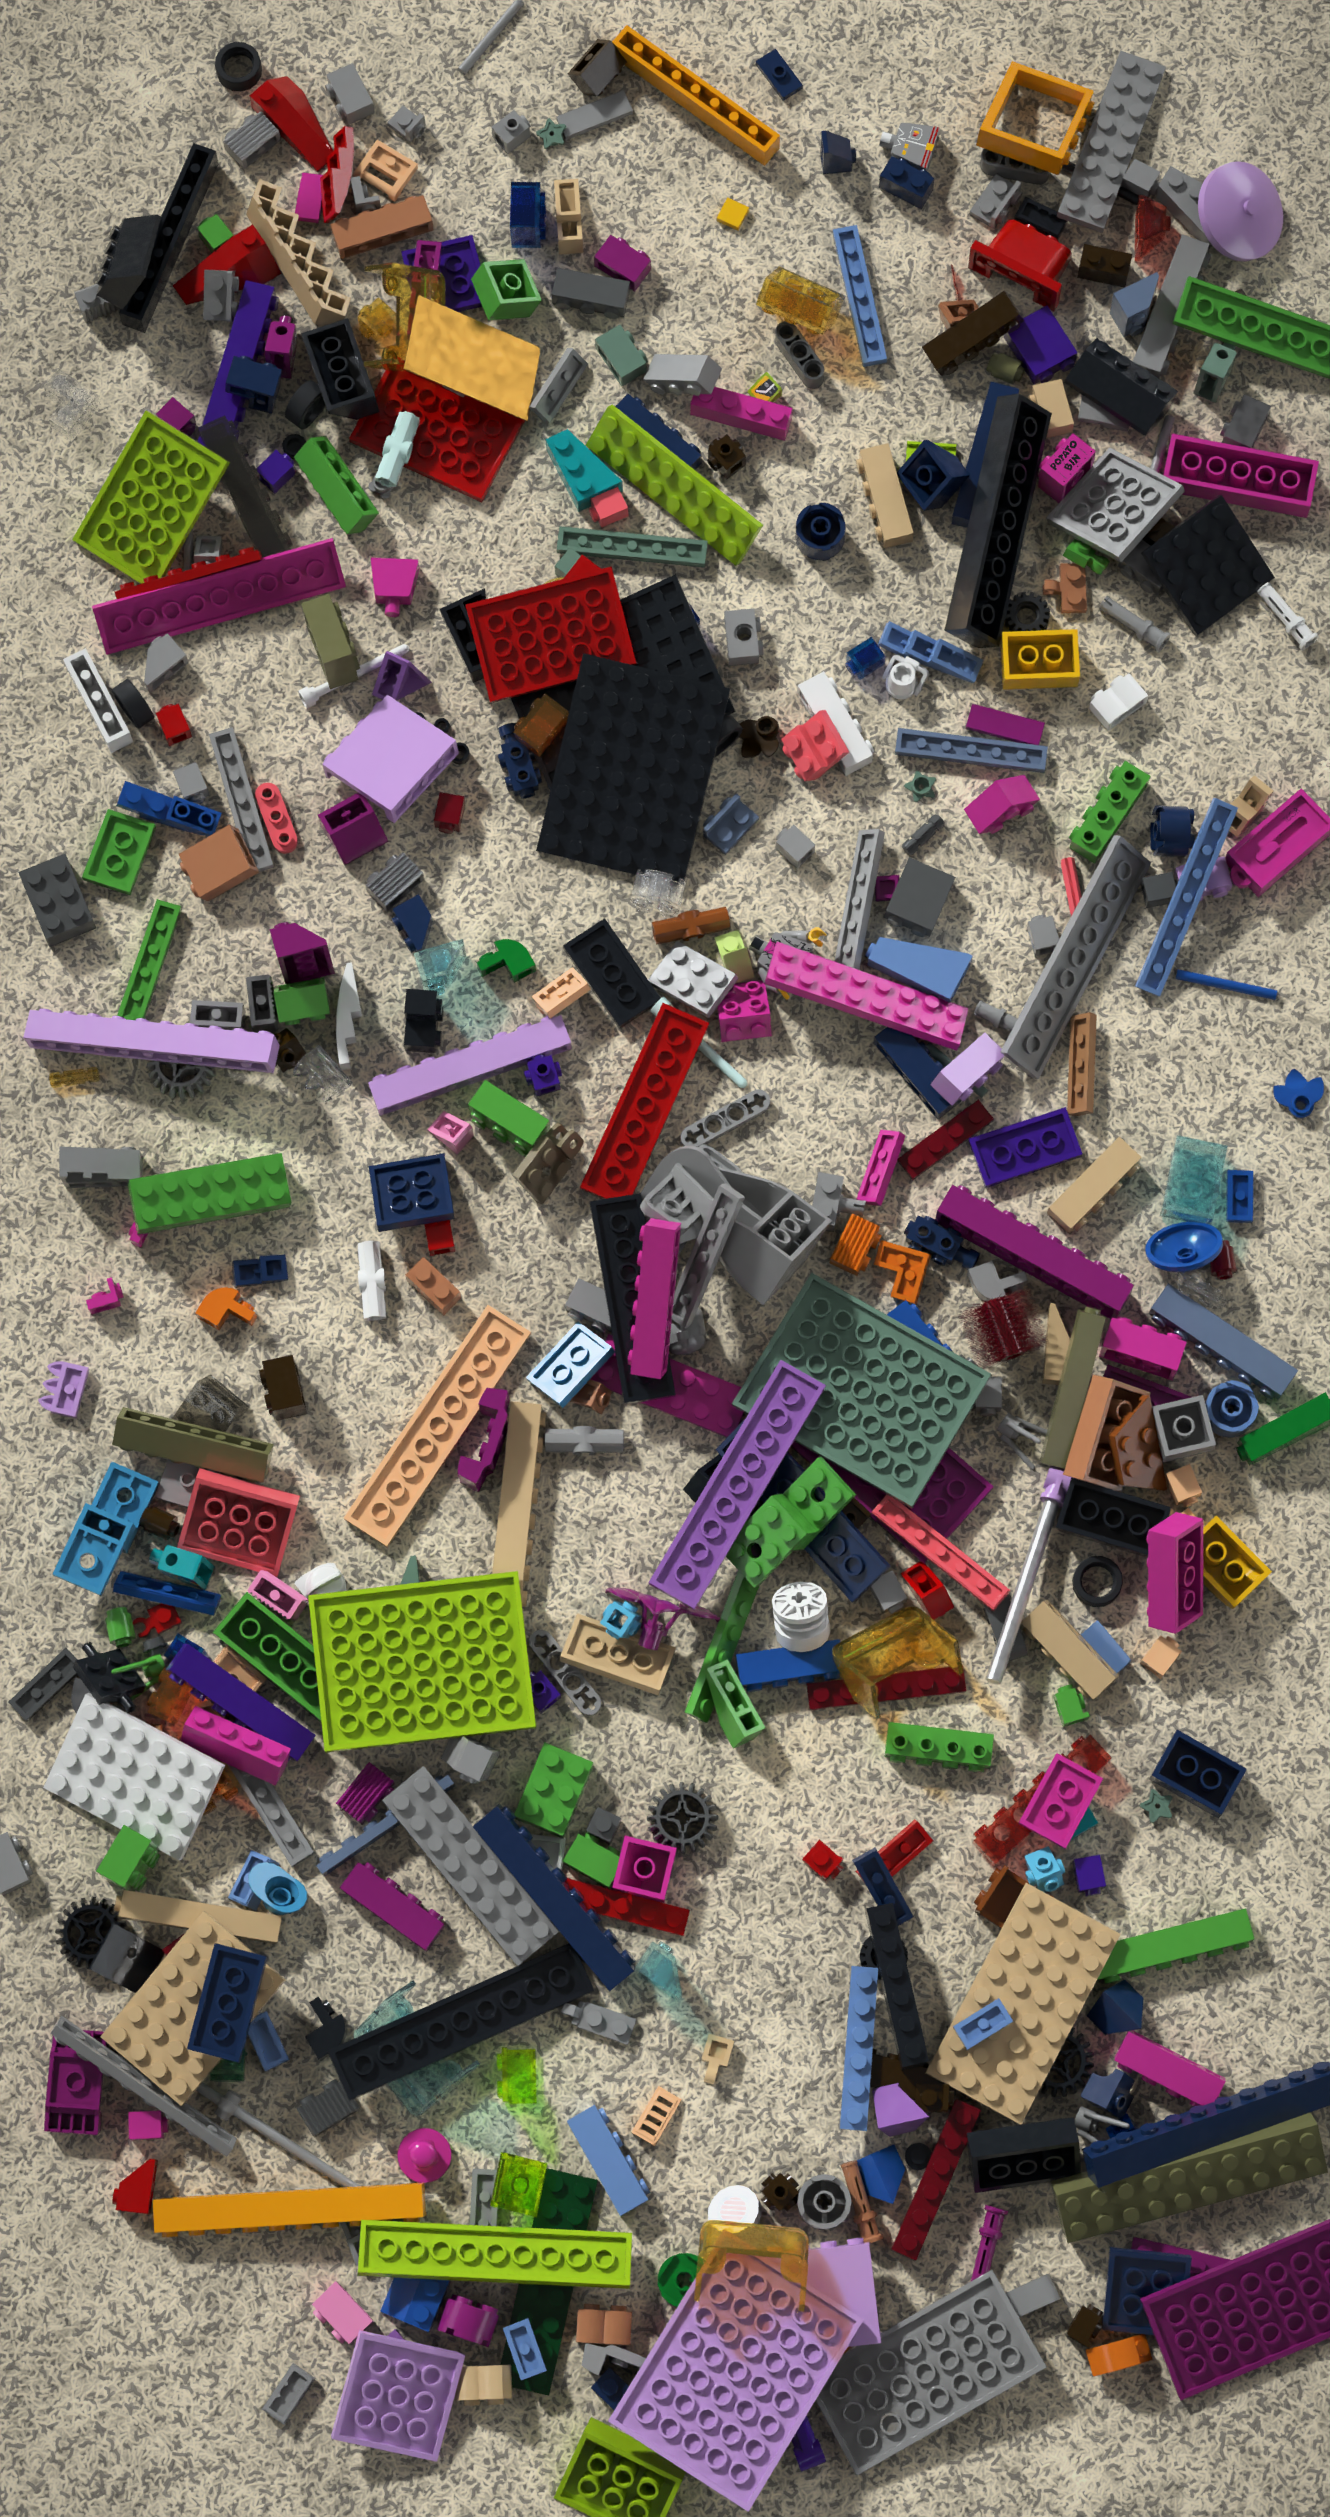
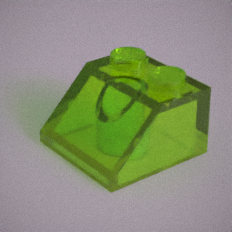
M501 2152L490 2206L497 2210L517 2215L537 2217L547 2163Z

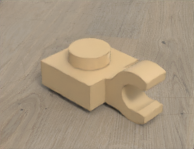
M708 2034L701 2061L709 2063L704 2082L714 2084L719 2066L727 2068L734 2045L733 2040Z

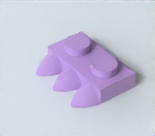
M63 1361L53 1362L47 1367L52 1374L59 1378L46 1380L43 1382V1385L54 1395L44 1396L38 1399L43 1408L51 1413L76 1419L90 1369Z

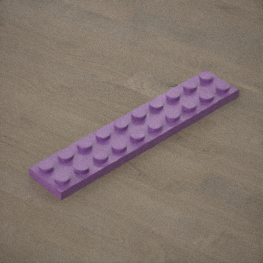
M782 1360L779 1361L651 1577L649 1585L695 1610L826 1388L825 1384Z

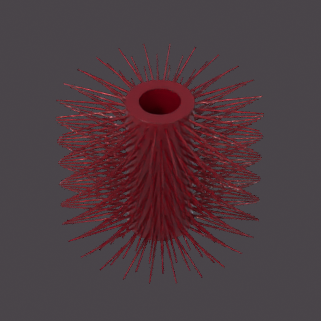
M1014 1293L1006 1297L1004 1295L992 1298L989 1301H984L985 1303L973 1304L981 1305L976 1306L978 1309L971 1307L975 1311L973 1309H970L971 1311L966 1310L968 1312L965 1313L970 1315L968 1317L972 1319L970 1321L974 1325L972 1326L973 1328L967 1326L968 1330L970 1328L977 1332L973 1333L977 1335L975 1336L978 1338L976 1340L979 1341L977 1343L983 1349L981 1353L985 1355L983 1357L987 1359L985 1361L989 1362L990 1365L996 1362L1015 1360V1358L1024 1354H1029L1026 1353L1029 1350L1035 1351L1032 1348H1040L1036 1345L1041 1346L1037 1343L1039 1341L1035 1339L1037 1335L1031 1329L1033 1325L1029 1323L1031 1322L1029 1320L1032 1319L1027 1317L1030 1315L1026 1313L1028 1311L1032 1312L1031 1310L1034 1311V1309L1030 1308L1032 1306L1027 1304V1300L1030 1301V1299L1026 1298L1025 1300Z

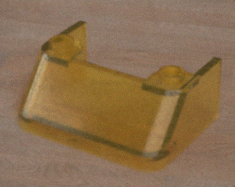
M393 262L365 266V272L382 274L384 291L388 295L396 297V346L385 347L382 352V359L364 361V367L390 371H407L404 369L417 297L420 295L445 306V278L438 270Z
M917 1607L904 1608L843 1640L832 1649L834 1663L852 1698L876 1720L881 1716L877 1699L879 1693L875 1683L914 1662L927 1669H933L945 1663L957 1674L963 1673L958 1640Z
M709 2220L702 2225L699 2236L693 2302L699 2303L702 2273L716 2274L720 2272L725 2265L726 2253L781 2258L780 2271L784 2279L789 2282L800 2283L797 2313L804 2312L809 2256V2238L805 2231L792 2227L723 2220Z

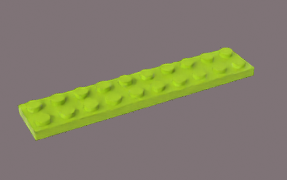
M361 2220L358 2276L630 2289L632 2233Z

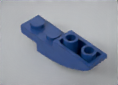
M127 781L123 785L116 805L139 814V818L204 836H210L215 833L222 814L177 796L171 798Z

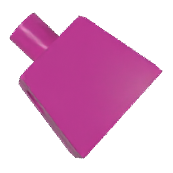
M371 558L376 604H385L386 616L398 617L400 615V604L411 605L419 575L418 559Z

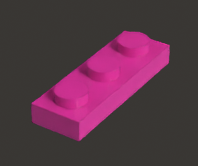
M880 1130L856 1200H865L866 1205H882L905 1139L903 1133Z

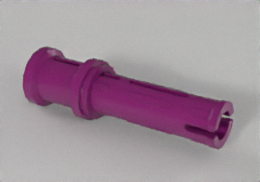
M985 2205L986 2215L983 2227L979 2228V2235H982L971 2281L990 2271L997 2239L1000 2240L1003 2236L1001 2229L1004 2217L1008 2215L1009 2211Z

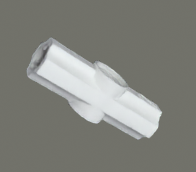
M364 1241L358 1243L360 1266L358 1282L359 1291L362 1293L364 1320L386 1319V1302L384 1297V1291H386L384 1282L385 1272L384 1268H382L380 1241Z

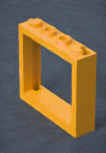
M1012 61L980 127L976 146L1059 175L1063 164L1068 165L1072 154L1069 152L1070 149L1075 150L1079 140L1078 132L1083 133L1087 123L1085 116H1091L1095 102L1091 101L1094 91ZM1015 84L1079 106L1058 151L995 129Z

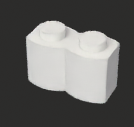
M1130 674L1124 677L1122 675L1116 677L1110 683L1111 687L1105 691L1101 689L1091 697L1089 709L1108 731L1147 703V693Z

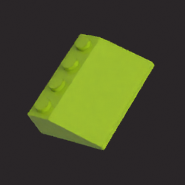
M591 2417L583 2431L554 2499L591 2517H666L686 2472L633 2437Z

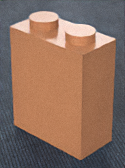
M230 824L179 853L182 861L180 866L184 874L191 879L192 884L190 887L197 898L206 901L218 897L259 873L239 829Z

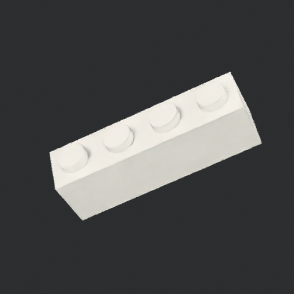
M86 648L63 659L67 671L110 753L133 743L131 734Z
M822 672L799 684L797 693L811 717L820 710L827 711L849 750V753L838 761L845 776L872 763L874 749L870 741L864 740L860 734L862 729L856 719L852 720L848 713L850 708L844 698L840 699L836 693L838 688L833 678H828L825 672Z

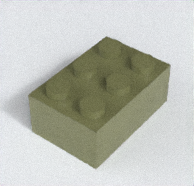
M330 594L302 602L301 606L307 629L329 688L333 689L357 681L356 670L360 669V665L356 657L357 653L354 644L350 641L346 623L342 620L338 602H332Z

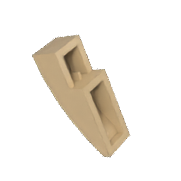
M578 179L554 180L559 255L583 253Z

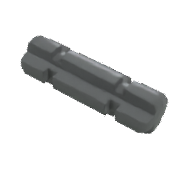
M933 815L928 820V824L924 823L911 836V840L907 839L902 844L903 850L907 854L913 855L919 850V845L922 847L936 834V829L939 831L944 826V820L939 815Z

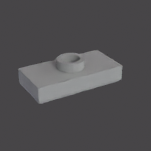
M292 2363L262 2410L285 2425L316 2378L295 2363Z

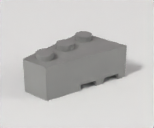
M1170 166L1158 185L1156 198L1187 228L1191 235L1197 240L1209 243L1210 248L1212 244L1202 229L1198 213V199L1203 183Z
M469 1736L449 1739L441 1759L454 1770L461 1773L459 1778L474 1784L480 1783V1781H488L501 1751Z

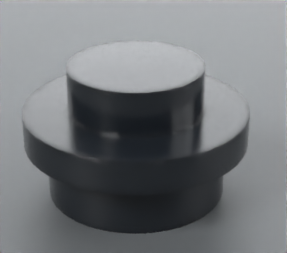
M914 2143L907 2148L905 2161L910 2168L922 2170L927 2167L932 2154L929 2147L925 2144Z

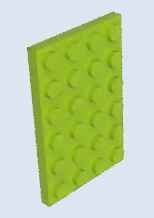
M145 410L72 540L141 584L144 583L143 579L149 576L158 575V578L165 577L230 462L153 413Z

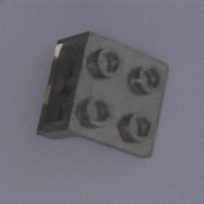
M210 1374L196 1382L172 1419L226 1432L233 1420L243 1416L249 1409V1406Z

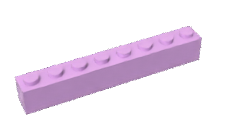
M546 1016L537 1024H523L517 1027V1031L508 1034L507 1032H500L495 1034L491 1040L485 1042L477 1040L470 1043L468 1048L462 1050L458 1048L451 1049L445 1052V1056L436 1059L435 1057H429L422 1060L419 1065L413 1067L406 1065L398 1068L396 1073L388 1076L387 1074H380L373 1077V1081L368 1082L379 1116L525 1066L536 1055L545 1054V1056H553L571 1050V1041L562 1016H554L551 1019Z

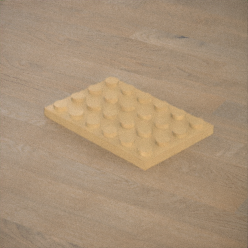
M205 1911L200 1914L100 2036L180 2106H184L222 2059L187 2049L214 1944L218 1943L254 1953ZM267 1963L251 2022L286 1981Z

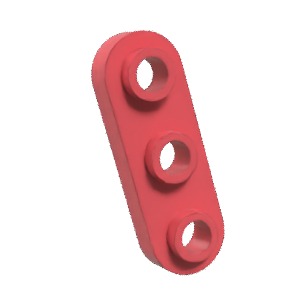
M263 783L256 789L255 798L272 844L279 853H290L297 847L298 839L281 793L275 784ZM267 791L272 793L269 798L263 796ZM274 814H279L280 818L278 820H273L272 816ZM283 836L289 837V840L285 843L280 841Z

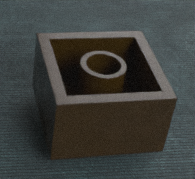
M293 1355L262 1361L263 1369L259 1370L264 1390L269 1392V1394L264 1395L269 1414H274L277 1421L306 1415L307 1410L300 1377Z

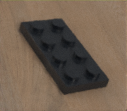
M605 918L563 945L564 951L619 1029L651 1009L661 999Z

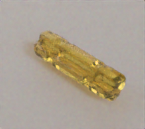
M90 1067L85 1071L84 1069L63 1071V1074H60V1072L49 1074L50 1085L53 1088L62 1087V1084L70 1086L84 1084L86 1081L91 1083L100 1080L97 1067Z

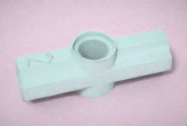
M407 411L399 412L392 434L386 438L382 452L383 458L375 477L376 481L383 486L389 488L396 487L404 463L407 464L410 459L413 439L420 422V418L413 413Z

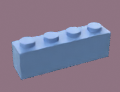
M593 2105L567 2120V2123L621 2217L649 2201L646 2195L650 2191L643 2178L639 2181L636 2179L633 2171L637 2168L630 2155L624 2157L619 2149L623 2146V2143L617 2132L610 2133L606 2126L610 2120L604 2109L600 2108L597 2110L596 2106Z

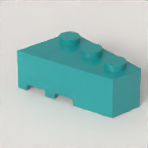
M568 429L545 439L546 451L578 512L591 507V498L616 487L619 488L620 492H623V481Z

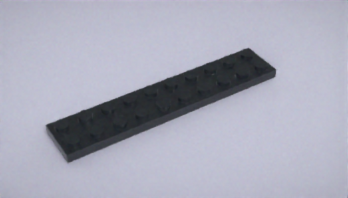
M568 1943L336 2046L327 2052L346 2096L351 2101L559 2008L566 2003L594 1992V1989L578 1953Z

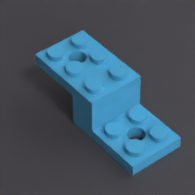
M111 1461L92 1504L85 1503L52 1575L102 1596L121 1553L127 1554L140 1527L141 1515L145 1508L150 1506L160 1484L159 1481ZM123 1489H128L132 1492L131 1499L125 1503L118 1500V1493ZM85 1555H92L95 1558V1563L91 1568H83L81 1566V1559Z

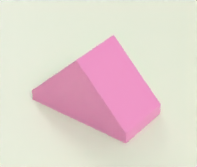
M445 1111L427 1129L456 1154L474 1136L473 1128L470 1124Z

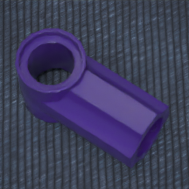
M806 2415L791 2440L794 2446L792 2449L801 2472L826 2463L819 2440L815 2438Z

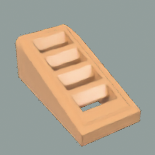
M658 2086L631 2133L655 2147L682 2099ZM661 2096L673 2103L671 2108L657 2101L658 2097ZM655 2105L667 2112L666 2117L651 2110ZM651 2115L661 2121L660 2127L647 2120V2116ZM645 2124L657 2131L656 2134L653 2136L641 2129L642 2125Z

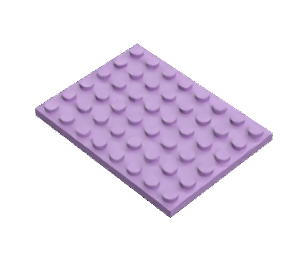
M724 2231L608 2422L749 2512L864 2319Z

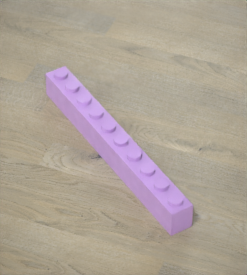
M44 1008L39 1009V1011L30 1010L23 1036L29 1047L35 1049L274 1073L280 1046L275 1035L268 1031L254 1033L241 1028L224 1030L218 1026L205 1028L192 1023H186L185 1025H175L169 1021L155 1023L143 1018L136 1020H126L120 1016L106 1018L93 1013H89L86 1016L78 1015L72 1011L57 1013Z

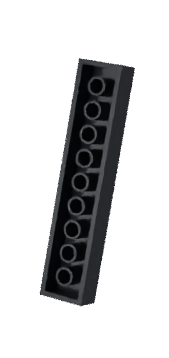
M1021 394L997 397L944 631L976 648L999 647L1052 415L1051 412Z

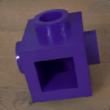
M536 1055L531 1058V1061L527 1062L528 1070L524 1071L525 1079L528 1086L533 1085L536 1097L561 1090L558 1078L562 1076L561 1068L558 1061L553 1062L551 1055Z

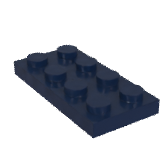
M218 1943L214 1944L187 2049L238 2063L241 2061L268 1956Z

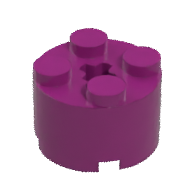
M452 2294L451 2299H447L437 2330L489 2348L499 2315H496L498 2309L477 2303L476 2307L472 2306L473 2300Z

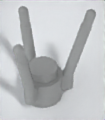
M1008 1413L997 1431L1002 1433L1000 1439L1006 1442L1031 1470H1035L1034 1464L1011 1438L1017 1440L1022 1434L1037 1444H1041L1039 1438L1024 1428L1026 1427L1045 1436L1047 1430L1024 1421L1017 1415L1013 1417Z
M1082 2106L1074 2120L1076 2128H1079L1077 2134L1086 2138L1091 2143L1098 2140L1089 2131L1095 2132L1099 2121L1126 2129L1130 2127L1127 2121L1099 2114Z

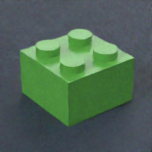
M525 259L483 262L471 278L488 320L528 318L542 301Z
M324 977L274 986V998L279 1023L285 1022V1025H294L300 1023V1019L310 1017L311 1021L325 1019V1015L330 1014Z

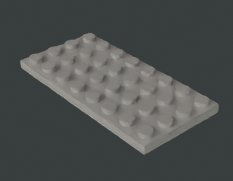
M992 2269L880 2333L881 2343L860 2345L843 2354L818 2395L816 2402L855 2474L859 2475L1045 2369L1047 2366Z

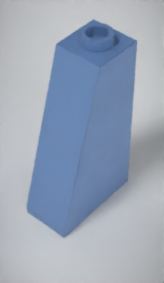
M879 937L876 944L872 942L865 955L868 957V966L918 991L941 998L947 1002H951L973 958L968 953Z

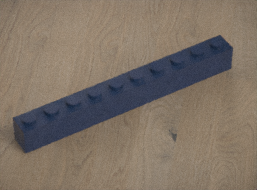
M1318 2062L1313 2067L1303 2071H1293L1286 2077L1267 2080L1263 2085L1242 2089L1238 2094L1229 2097H1219L1207 2105L1194 2106L1190 2111L1169 2115L1159 2122L1143 2124L1139 2129L1118 2133L1111 2139L1095 2141L1090 2146L1082 2148L1088 2177L1100 2188L1330 2106V2062Z

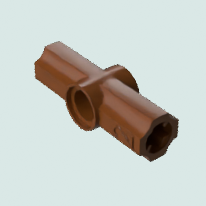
M726 907L703 912L699 910L686 911L674 918L652 922L656 945L681 939L689 941V938L694 937L700 939L705 934L731 929Z

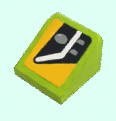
M766 372L747 393L751 397L774 402L782 396V389Z

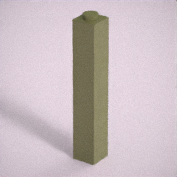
M1085 1306L1084 1311L1079 1309L1077 1311L1040 1461L1043 1464L1065 1469L1083 1410L1106 1317L1100 1315L1101 1310Z

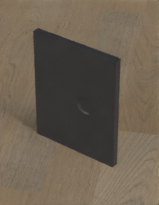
M113 1923L89 1969L136 1993L157 1968L164 1955V1951Z

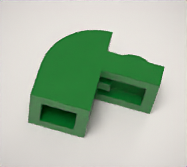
M511 939L495 941L494 945L497 952H488L479 958L480 961L476 962L477 969L482 977L505 966L514 983L536 972V964L528 950L521 943Z

